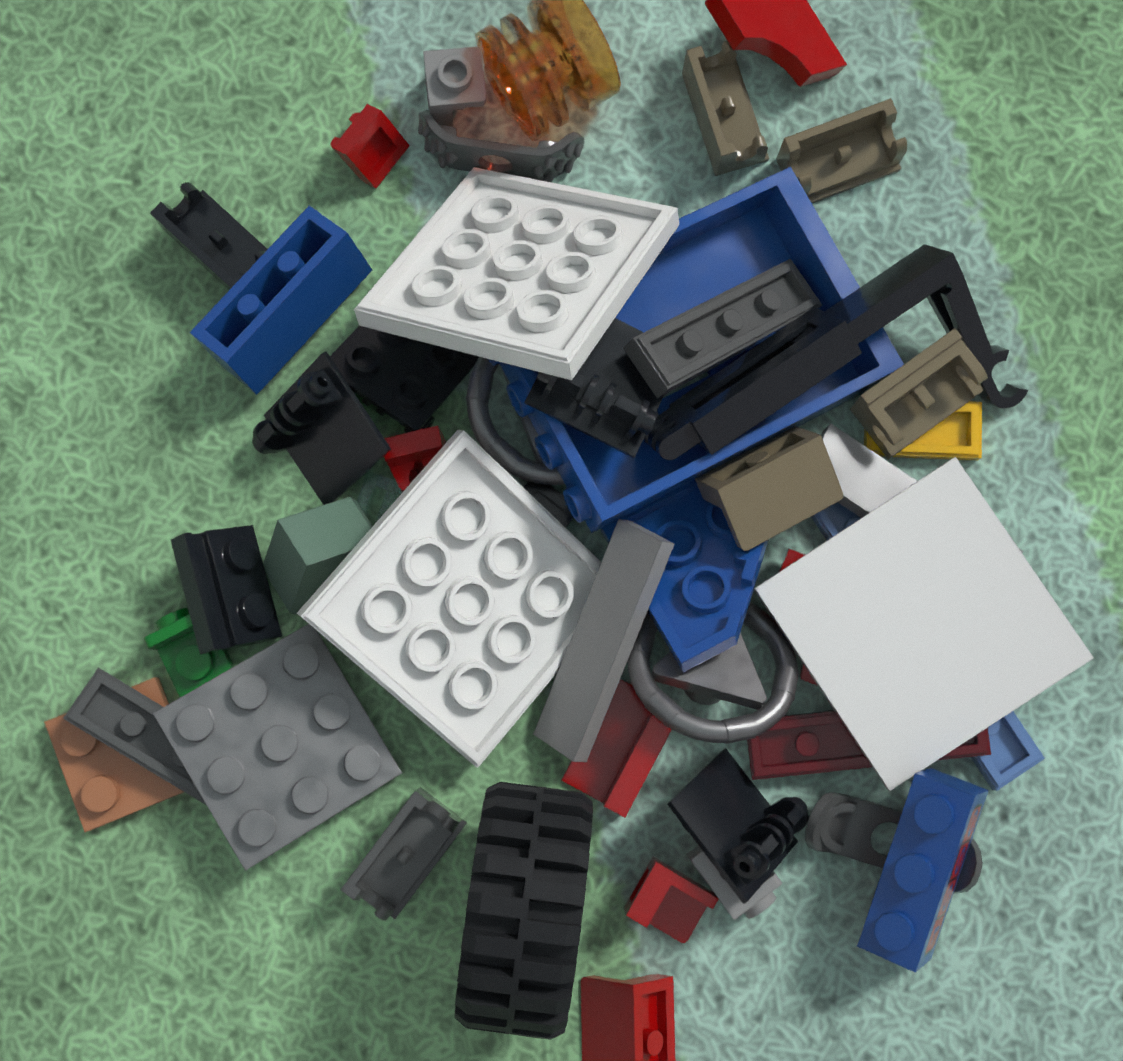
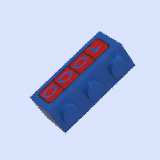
M932 768L915 773L857 947L915 973L931 960L989 790Z

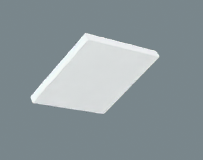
M473 167L355 307L354 311L359 326L572 380L678 228V208Z
M457 430L297 614L478 768L558 672L601 561L464 430Z
M956 457L950 459L754 588V591L889 791L1094 658Z

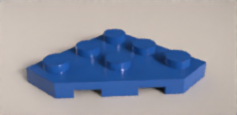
M695 480L621 518L632 521L675 544L647 612L682 672L684 673L737 645L769 539L748 551L737 547L722 509L702 498ZM618 520L601 528V533L608 544Z

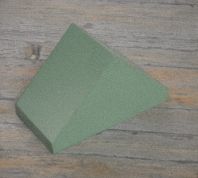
M347 497L277 520L263 566L267 577L289 613L297 614L373 527L354 498Z

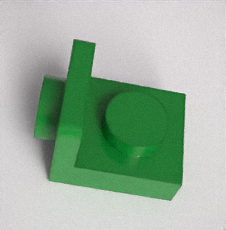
M188 607L171 612L157 620L155 624L158 630L144 637L148 649L158 651L179 697L186 695L234 667L227 650H218L200 655Z

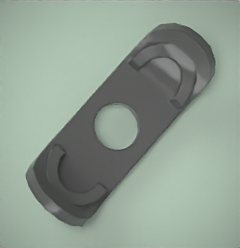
M429 110L419 113L418 133L425 137V152L434 154L438 158L441 168L448 166L456 170L470 172L473 167L552 182L555 177L561 175L564 171L566 173L571 172L574 161L580 157L584 146V138L577 132L566 135L558 142L540 140L537 148L459 137L455 127L438 124ZM482 156H500L511 163L494 164L486 161Z
M826 793L818 800L811 815L808 817L805 842L809 848L815 851L834 853L883 868L887 855L873 849L871 834L882 823L892 822L898 824L902 811L842 793ZM974 839L971 841L954 891L956 894L968 892L976 885L981 874L983 865L982 855Z

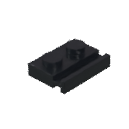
M253 525L207 530L198 534H192L191 532L183 533L171 539L200 655L218 650L223 651L259 644L282 637Z

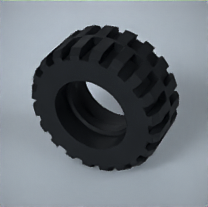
M499 782L486 789L473 859L455 998V1019L467 1029L548 1040L565 1033L576 971L592 833L593 802L582 792L508 782Z

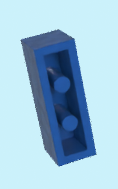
M309 205L189 333L224 369L257 395L368 276L372 268L349 234Z

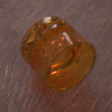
M532 0L527 3V15L532 32L529 31L518 17L510 13L500 19L501 32L493 25H489L475 34L477 47L481 49L484 71L495 96L507 114L517 122L520 129L532 141H537L549 134L548 120L556 127H561L569 122V111L564 94L567 95L575 106L584 112L589 111L620 92L621 81L609 44L596 19L583 0Z

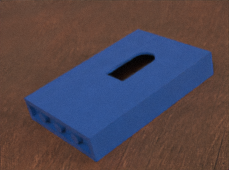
M790 166L679 218L678 228L615 318L642 332H646L788 259L793 261L822 304L819 308L820 310L826 311L856 291L860 286ZM882 327L858 344L862 354L714 454H709L703 446L701 447L697 444L676 459L666 460L644 441H642L636 456L632 458L525 404L524 402L539 372L488 359L493 366L500 364L510 382L506 386V390L512 406L520 417L523 418L528 415L539 435L535 437V445L542 461L548 469L556 468L567 487L563 491V496L569 511L577 522L585 521L591 533L689 484L695 478L795 426L799 427L865 393L904 365ZM752 348L707 372L709 376L664 397L657 412L661 414L670 408L669 404Z

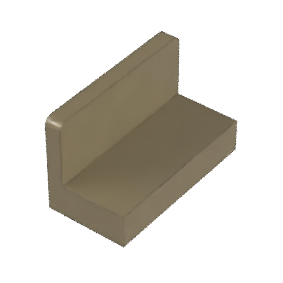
M796 426L695 478L702 498L722 509L737 547L744 551L756 547L839 502L843 498V491L822 436Z

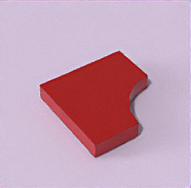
M807 0L705 1L707 9L733 50H751L767 56L785 69L800 87L829 79L837 75L847 65Z

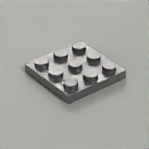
M310 624L305 625L153 713L245 871L402 774L319 633Z

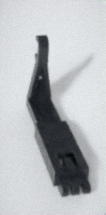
M924 244L826 311L813 307L669 404L670 408L657 416L648 435H645L643 441L666 460L676 459L697 444L701 447L703 446L709 454H714L862 354L858 346L860 342L925 298L928 299L946 333L956 328L962 336V341L984 368L988 378L980 384L983 388V391L979 394L981 399L999 408H1011L1024 399L1028 390L1007 383L1001 391H998L992 378V370L997 363L1006 361L1010 350L998 345L990 346L965 277L954 253Z

